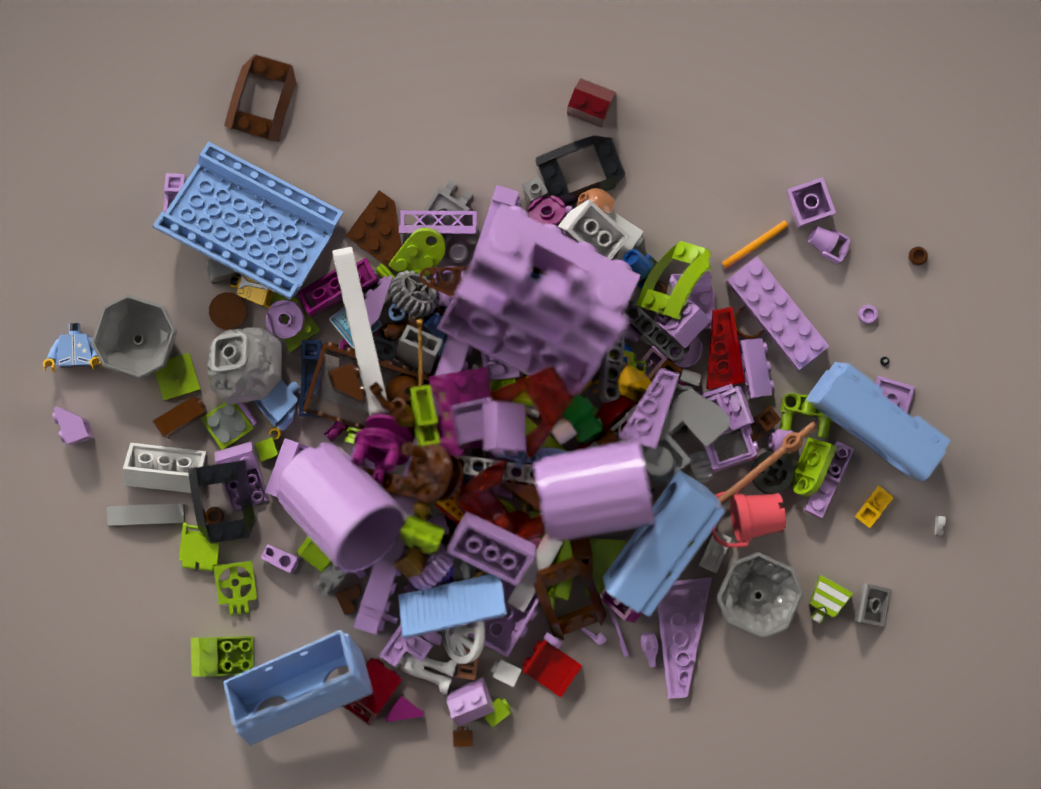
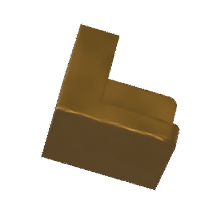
M409 546L405 557L396 560L394 566L409 579L422 573L428 559L415 546Z

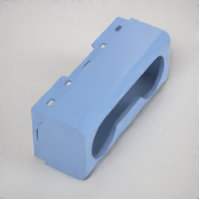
M835 362L830 370L824 372L809 393L806 401L907 477L922 482L925 481L947 452L945 449L951 440L918 415L913 418L882 395L883 389L851 364Z
M681 470L676 473L652 507L655 524L638 527L602 577L606 590L610 595L638 613L641 611L649 617L725 512L717 496L710 492L706 486ZM691 540L695 541L691 547L688 546ZM670 571L672 574L669 576L668 579L665 578V576Z
M342 630L224 681L233 725L236 727L237 733L250 746L373 693L363 654L348 633L344 634ZM344 666L350 668L351 673L325 684L327 677L337 668ZM282 697L287 701H291L280 707H270L255 714L259 705L268 698Z

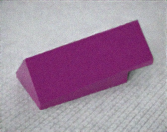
M367 258L356 263L362 292L378 285L377 283L380 279ZM336 269L298 292L307 314L313 318L343 303Z

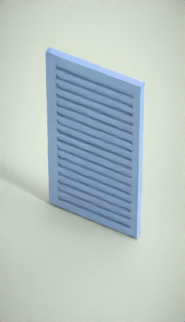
M493 574L399 595L403 638L507 615L502 579Z

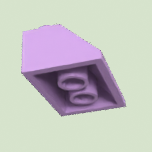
M762 338L741 340L739 342V349L748 400L772 396V392L775 389L773 380L769 379L768 374L771 373V365L769 361L766 362L765 354H768L766 342L763 343Z
M286 438L284 439L265 493L278 497L276 488L280 489V475L289 462L300 452L308 448V446Z

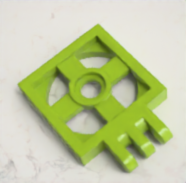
M252 560L213 566L218 604H228L230 616H234L233 608L237 609V615H241V607L243 606L245 614H248V601L257 599ZM237 567L246 569L250 576L240 577ZM229 568L230 577L227 580L219 581L223 571ZM233 579H238L239 584L237 586L231 584ZM251 584L249 593L246 596H241L240 588L242 585ZM228 587L232 589L233 598L224 596L220 589Z

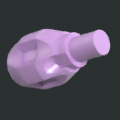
M646 632L641 635V648L646 658H648L649 667H656L655 657H657L658 641L654 632Z

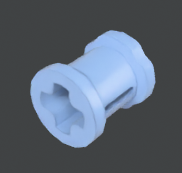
M397 303L391 305L388 310V315L394 322L403 321L406 317V312H403L401 308L400 312L402 315L394 317L392 311L398 310Z

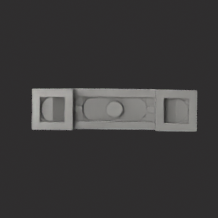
M184 504L107 507V526L184 522Z

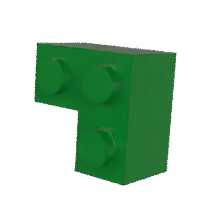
M579 394L560 405L566 418L584 445L604 433L602 428L605 426L599 417L595 418L592 413L595 409L587 397L583 398Z

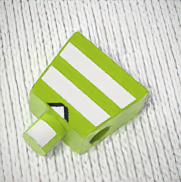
M819 575L809 601V605L816 608L811 619L821 624L826 614L834 618L853 593Z

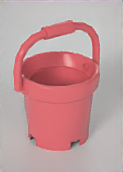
M725 492L718 493L715 496L719 498ZM736 493L730 498V514L734 535L738 543L722 541L716 533V525L710 532L714 540L726 548H739L748 546L752 538L785 531V509L778 504L783 502L779 493L764 495Z

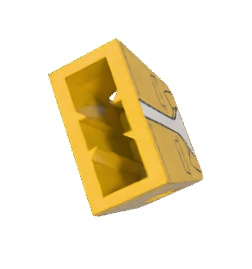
M241 275V277L232 276L230 286L238 288V296L270 309L274 294L273 290L244 275Z

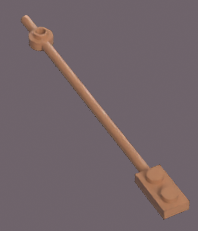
M811 422L799 433L793 432L788 434L783 439L782 447L718 498L721 505L785 453L798 451L803 445V439L818 427L815 422Z

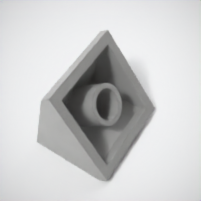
M861 583L854 621L884 627L891 589Z

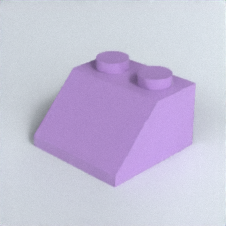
M484 677L448 691L447 703L451 717L459 726L495 712Z

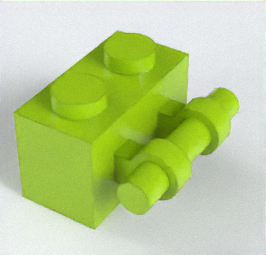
M409 514L399 538L406 545L414 546L415 544L420 546L422 551L432 554V552H437L446 528Z

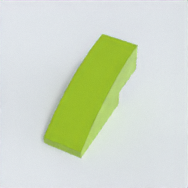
M426 385L411 388L412 411L416 420L414 427L418 446H427L428 444L439 445L440 439L436 425L438 421L431 387Z
M570 540L561 541L563 543L551 565L572 558ZM572 578L550 586L547 595L558 600H568Z

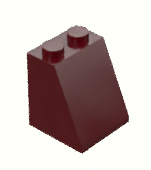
M580 78L568 103L567 114L603 127L616 92Z
M373 657L366 663L373 693L343 706L369 726L403 680L396 671L389 670L381 660L374 659Z

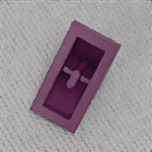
M402 695L386 716L385 722L421 717L425 714L422 709Z

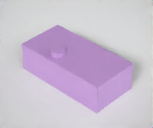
M466 512L448 541V553L517 586L535 557V544Z

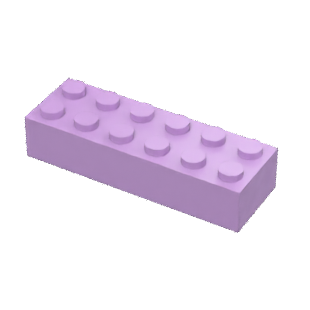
M758 256L726 281V284L742 304L745 305L746 309L762 329L765 330L766 334L796 371H799L829 347Z

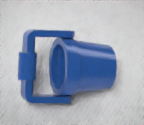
M636 249L627 251L623 256V261L631 267L633 272L640 275L638 280L641 281L640 283L637 282L636 286L642 289L657 261L648 253L644 256Z

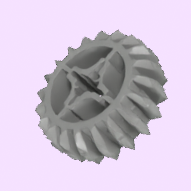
M407 270L400 272L390 284L389 291L391 293L389 296L393 298L392 302L397 303V308L403 309V312H407L409 316L414 315L416 318L419 316L424 318L432 314L439 304V292L422 284L419 279L420 273L416 274L413 270L410 272Z

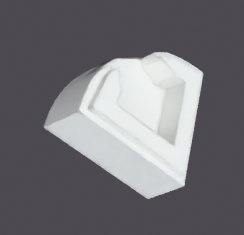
M944 516L935 517V536H942L944 534L943 526L946 524Z

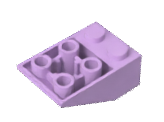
M252 441L215 452L216 464L246 460L252 504L256 505L269 501L268 493H265L266 486ZM237 481L223 483L232 511L242 509Z

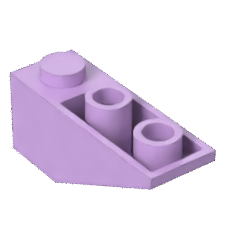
M391 275L388 278L384 276L377 283L379 285L378 288L374 291L370 289L363 296L370 327L379 320L392 281Z

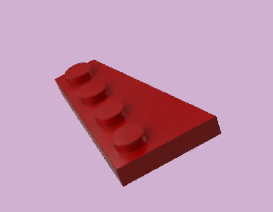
M733 307L712 310L706 389L723 387L731 383L732 385L743 383L745 380Z

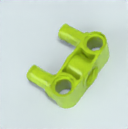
M788 393L781 399L782 420L780 429L790 431L793 416L798 413L810 417H819L820 423L817 437L829 438L831 422L834 421L806 401L808 395ZM787 397H792L795 400L794 407L786 405L785 400Z

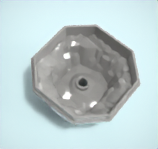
M263 327L227 330L216 337L209 347L210 353L207 370L210 388L227 404L232 405L265 399L281 380L282 342Z
M757 552L732 562L717 595V600L726 624L757 638L765 639L788 630L803 597V591L794 568ZM756 592L761 593L762 596L760 599L755 598L754 595Z

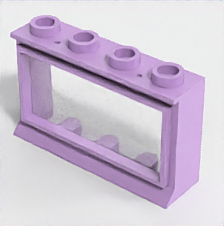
M732 383L700 394V396L707 399L716 394L727 392L733 389ZM750 424L718 436L711 444L705 447L707 458H709L712 466V473L757 458L759 449L756 441L752 442L750 435L753 432Z

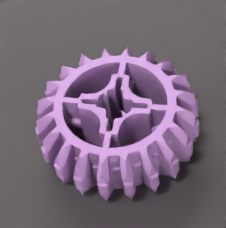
M442 542L436 553H422L428 559L422 573L408 579L415 588L419 590L430 589L431 586H435L450 571L449 568L453 565L454 556L448 553V546Z

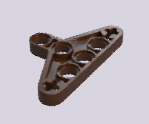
M470 266L425 268L420 272L419 279L422 284L450 297H454L463 280L461 278L462 271L468 270ZM440 270V282L436 283V278H431L430 282H426V279L422 278L426 271H430L431 275H436L435 271ZM446 270L453 273L452 280L448 282L442 279V273Z

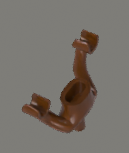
M378 382L373 383L369 390L377 398L381 406L389 411L397 426L409 427L411 430H415L416 420L411 407L402 398H396L392 402L387 401L381 394L383 388Z

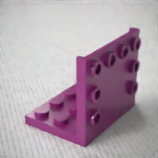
M487 367L429 376L438 421L439 445L444 447L448 454L460 455L463 454L465 449L484 446V439L462 443V445L457 444L451 405L486 397L491 398V401H493Z

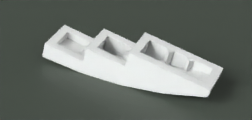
M547 533L544 535L535 551L534 559L515 587L507 602L508 604L522 612L525 611L535 593L533 584L536 583L538 570L551 565L563 542L557 541V539L549 540Z

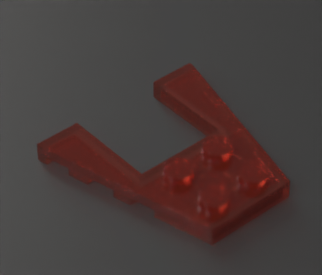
M549 366L526 378H522L517 382L489 393L494 402L511 403L526 390L544 421L526 436L525 453L528 458L536 455L574 399L554 366Z

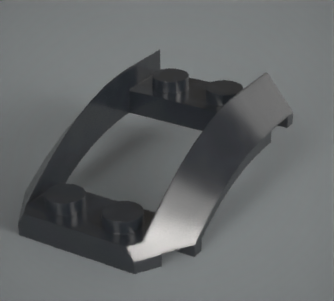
M593 135L536 157V166L539 167L549 195L560 198L565 207L578 202L579 196L587 190L593 188L604 191L615 189L619 181L626 174L614 141L608 137ZM594 146L606 180L570 193L557 159Z
M246 460L188 468L198 530L209 543L249 538L256 517L251 499ZM237 481L244 519L207 524L200 486Z

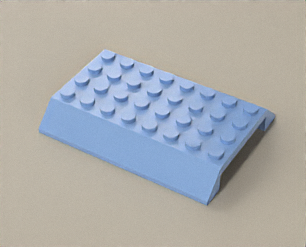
M208 141L199 155L198 164L167 211L161 212L152 228L291 299L298 293L330 241L343 211Z

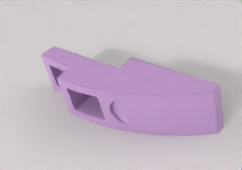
M839 441L835 443L837 449L821 487L815 494L810 496L804 512L820 520L824 516L854 451L853 448Z

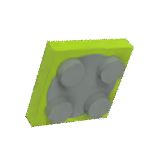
M224 402L201 418L222 450L254 429L237 404L231 405Z

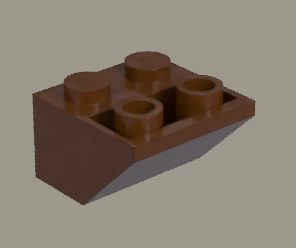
M353 363L328 372L335 392L357 403L365 400L366 391L364 385L359 384L358 378L360 373L357 366L354 367Z

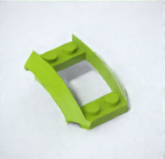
M679 241L654 266L645 281L636 305L680 320L681 316L679 314L682 306H686L696 283L707 270L711 271L712 267L709 265L711 251L697 245ZM673 259L690 264L677 281L671 296L653 291L660 275Z

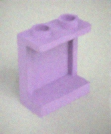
M486 397L451 405L458 445L484 439L483 404L494 402L491 401V398Z

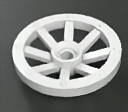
M483 621L474 622L475 627H468L465 624L440 630L444 648L452 660L463 664L471 663L479 657L485 638ZM469 633H475L474 643L467 638ZM463 644L471 650L468 655L466 654Z

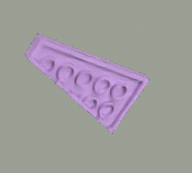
M712 577L675 581L657 605L668 699L688 697Z

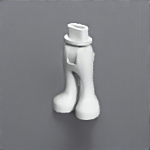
M406 651L397 663L396 669L400 668L401 671L413 677L439 686L440 693L447 695L453 678L427 671L424 667L435 669L453 677L458 663L454 660L442 662L427 656L423 661H420Z

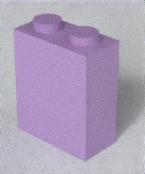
M505 402L483 404L484 451H492L493 455H501L506 452L507 456H516L518 452L526 451L525 404Z

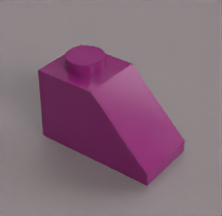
M606 587L600 594L601 600L624 621L635 624L642 614L641 611L638 613L607 592Z

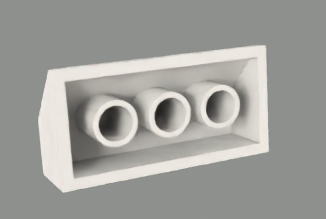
M130 443L123 466V485L191 493L188 468L205 466L206 451Z

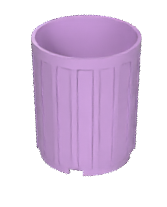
M638 439L545 457L540 462L534 463L541 508L549 540L557 539V541L655 524Z
M327 442L320 443L321 447L315 449L310 446L295 456L280 475V489L276 488L279 502L341 571L351 573L363 570L380 560L397 542L401 535L402 527L405 524V512L359 465L351 462L352 458L341 447L339 448Z

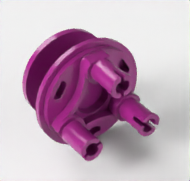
M379 414L370 416L366 420L365 429L359 431L355 436L354 444L356 449L351 462L359 466L362 465L364 458L374 462L375 471L372 479L376 483L378 482L379 485H382L387 471H394L396 466L405 464L409 460L410 455L403 453V447L411 441V429L409 427H398L391 415Z

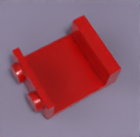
M545 639L542 642L538 640L532 649L535 651L531 658L527 656L521 665L524 667L522 672L561 698L582 665Z

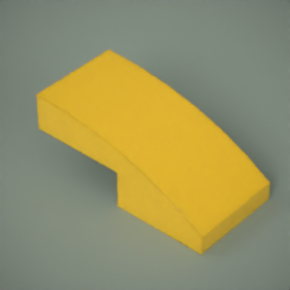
M878 485L856 513L855 517L868 528H871L884 509L893 500L894 496Z

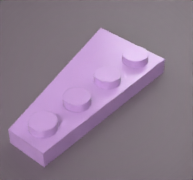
M660 368L647 392L620 433L619 438L626 440L638 439L639 444L656 449L679 374Z

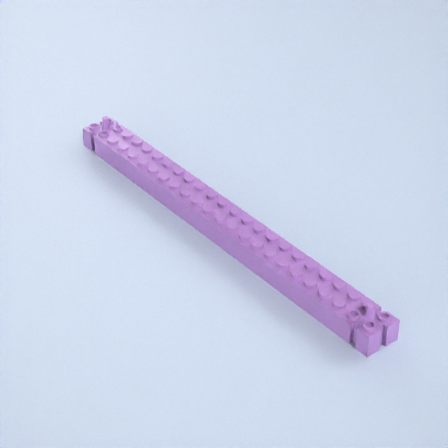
M496 185L474 257L501 204L508 207H520L521 198L518 191ZM448 334L435 375L467 370L469 364L466 362L467 356L472 355L474 347ZM416 436L413 442L414 445H418ZM410 456L407 461L403 476L408 477V469L413 456ZM396 495L395 502L404 510L405 522L409 514L419 518L418 514H414V503L418 502V500ZM399 538L389 552L374 563L354 628L376 635L379 631H383L386 621L397 623L398 616L388 612L392 603L389 601L390 595L395 594L398 583H395L396 576L401 575V571L394 566V562L405 557L409 546L403 543L402 539Z

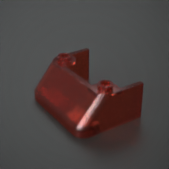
M506 460L481 470L457 495L456 505L464 515L466 512H469L527 541L543 535L545 529L543 514L530 519L523 511L517 510L509 513L490 489V487L502 482L507 467Z

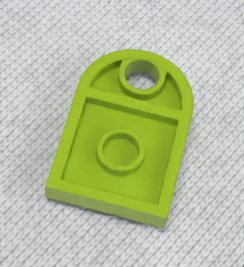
M432 228L417 229L409 236L389 262V267L398 273L405 270L409 272L413 270L416 274L425 268H435L445 253L446 243L443 236ZM434 236L437 242L431 244L426 238ZM426 271V274L422 276H426L427 279V277L430 275V271Z
M808 437L794 470L792 480L794 492L801 496L809 497L819 490L834 458L837 446Z

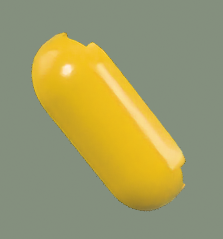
M631 365L626 366L618 377L620 393L635 402L641 401L640 398H643L651 385L647 375Z

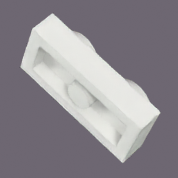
M716 531L722 541L731 542V537ZM711 536L698 566L717 573L727 548L720 545Z

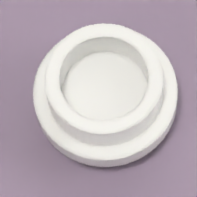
M454 244L449 250V256L452 261L461 263L467 259L468 250L463 244Z

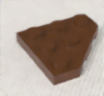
M379 190L345 236L391 270L389 262L402 247L395 201Z

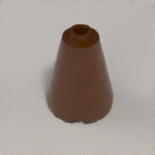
M405 374L394 377L386 387L387 401L392 402L396 398H402L412 409L411 388L419 387V381L415 377ZM405 389L409 390V396L405 394Z

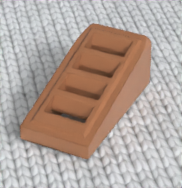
M465 649L466 653H470V649ZM479 657L473 661L474 666L458 663L456 677L476 680ZM462 668L471 669L473 673L461 672Z

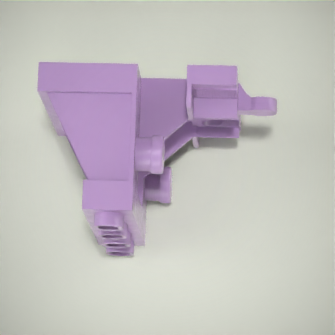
M501 204L437 329L574 398L580 394L599 366L606 348L610 349L623 331L628 319L623 317L622 314L640 275L633 272L626 262L610 260L598 254L597 249L587 242L577 243L564 236L561 229L552 224L543 225L529 218L528 213L518 206L508 207ZM530 264L548 273L543 277L541 283L531 281L526 277Z

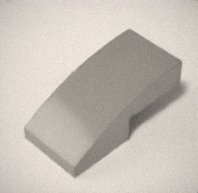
M682 368L683 371L680 374L679 381L698 387L701 374Z

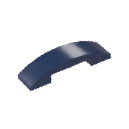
M302 340L299 417H319L304 412L302 409L322 349L321 340ZM321 368L312 394L320 397Z

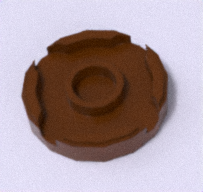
M224 292L212 299L209 305V316L218 328L233 330L244 323L247 316V306L245 301L237 294Z

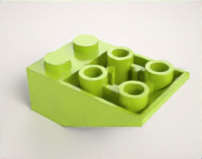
M253 636L191 637V676L240 675L254 668Z

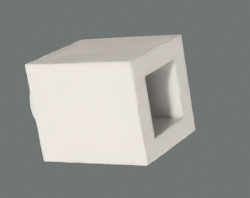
M500 659V662L495 661L491 672L494 673L493 678L514 687L522 668Z

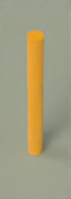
M784 220L721 264L725 269L785 230L789 227Z

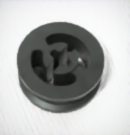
M767 451L759 455L752 463L750 472L775 451ZM786 455L777 460L781 463V466L775 463L770 465L771 469L777 472L774 474L776 480L781 476L782 471L785 472L784 481L778 486L764 484L763 479L769 482L774 481L773 476H768L767 474L770 471L768 467L762 474H759L752 480V483L759 491L766 494L780 493L791 484L794 468Z

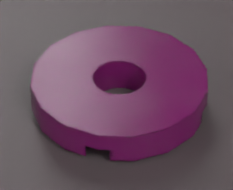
M550 195L549 197L541 196L535 199L528 209L529 218L543 225L552 224L557 227L567 214L563 201ZM546 210L552 211L549 215L542 214Z

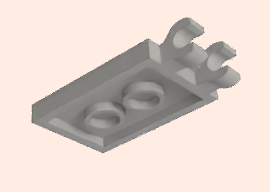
M449 180L443 191L437 188L423 211H469L470 208L466 205L473 194L466 190L462 197L458 198L452 194L457 184ZM426 215L421 221L425 225H433L437 220L432 215ZM446 215L441 220L445 226H451L456 221L451 215ZM441 234L446 246L454 234ZM434 236L426 238L431 244L437 242Z

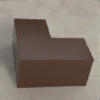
M358 584L335 593L345 616L357 611L352 599L363 595Z

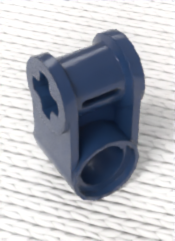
M436 309L434 311L435 314L422 322L431 334L441 339L447 333L437 329L443 316Z

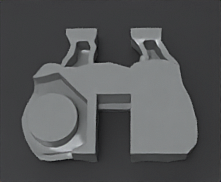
M676 384L672 396L673 404L667 412L656 449L639 444L645 475L660 482L671 481L676 473L691 461L687 454L671 438L685 424L705 447L730 427V418L726 412L712 401L700 396L692 387ZM638 404L626 414L628 418L632 416Z

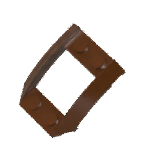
M258 54L253 55L240 70L224 126L229 129L266 138L270 141L279 142L289 104L297 84L292 64ZM250 73L284 83L273 120L239 110Z
M572 557L538 570L537 580L533 585L554 637L565 640L563 635L598 621L602 626L607 614L588 563L584 564L579 558ZM582 575L592 604L556 618L545 588Z

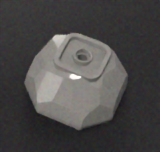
M127 294L103 306L91 344L103 368L142 379L167 365L177 329L164 305ZM137 336L142 337V340L139 343L135 341V338Z

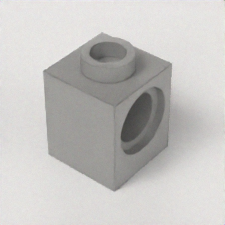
M540 176L522 184L530 204L541 196H548Z

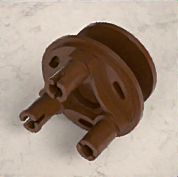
M408 443L404 445L403 453L413 456V459L408 469V478L397 475L393 480L395 487L408 490L413 497L422 502H431L433 500L446 501L452 498L462 483L463 468L459 458L456 455L448 454L445 448L438 444L418 446Z

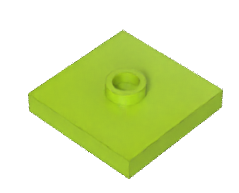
M190 353L168 359L167 365L155 372L164 401L201 390Z

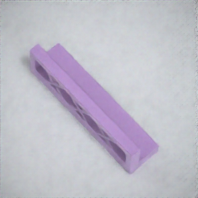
M400 210L399 233L412 234L420 228H432L440 234H477V211ZM405 215H413L418 221L414 225H405ZM426 215H432L437 221L433 225H425L421 220ZM446 215H451L456 220L451 226H445L441 222ZM465 215H473V226H464L460 220Z

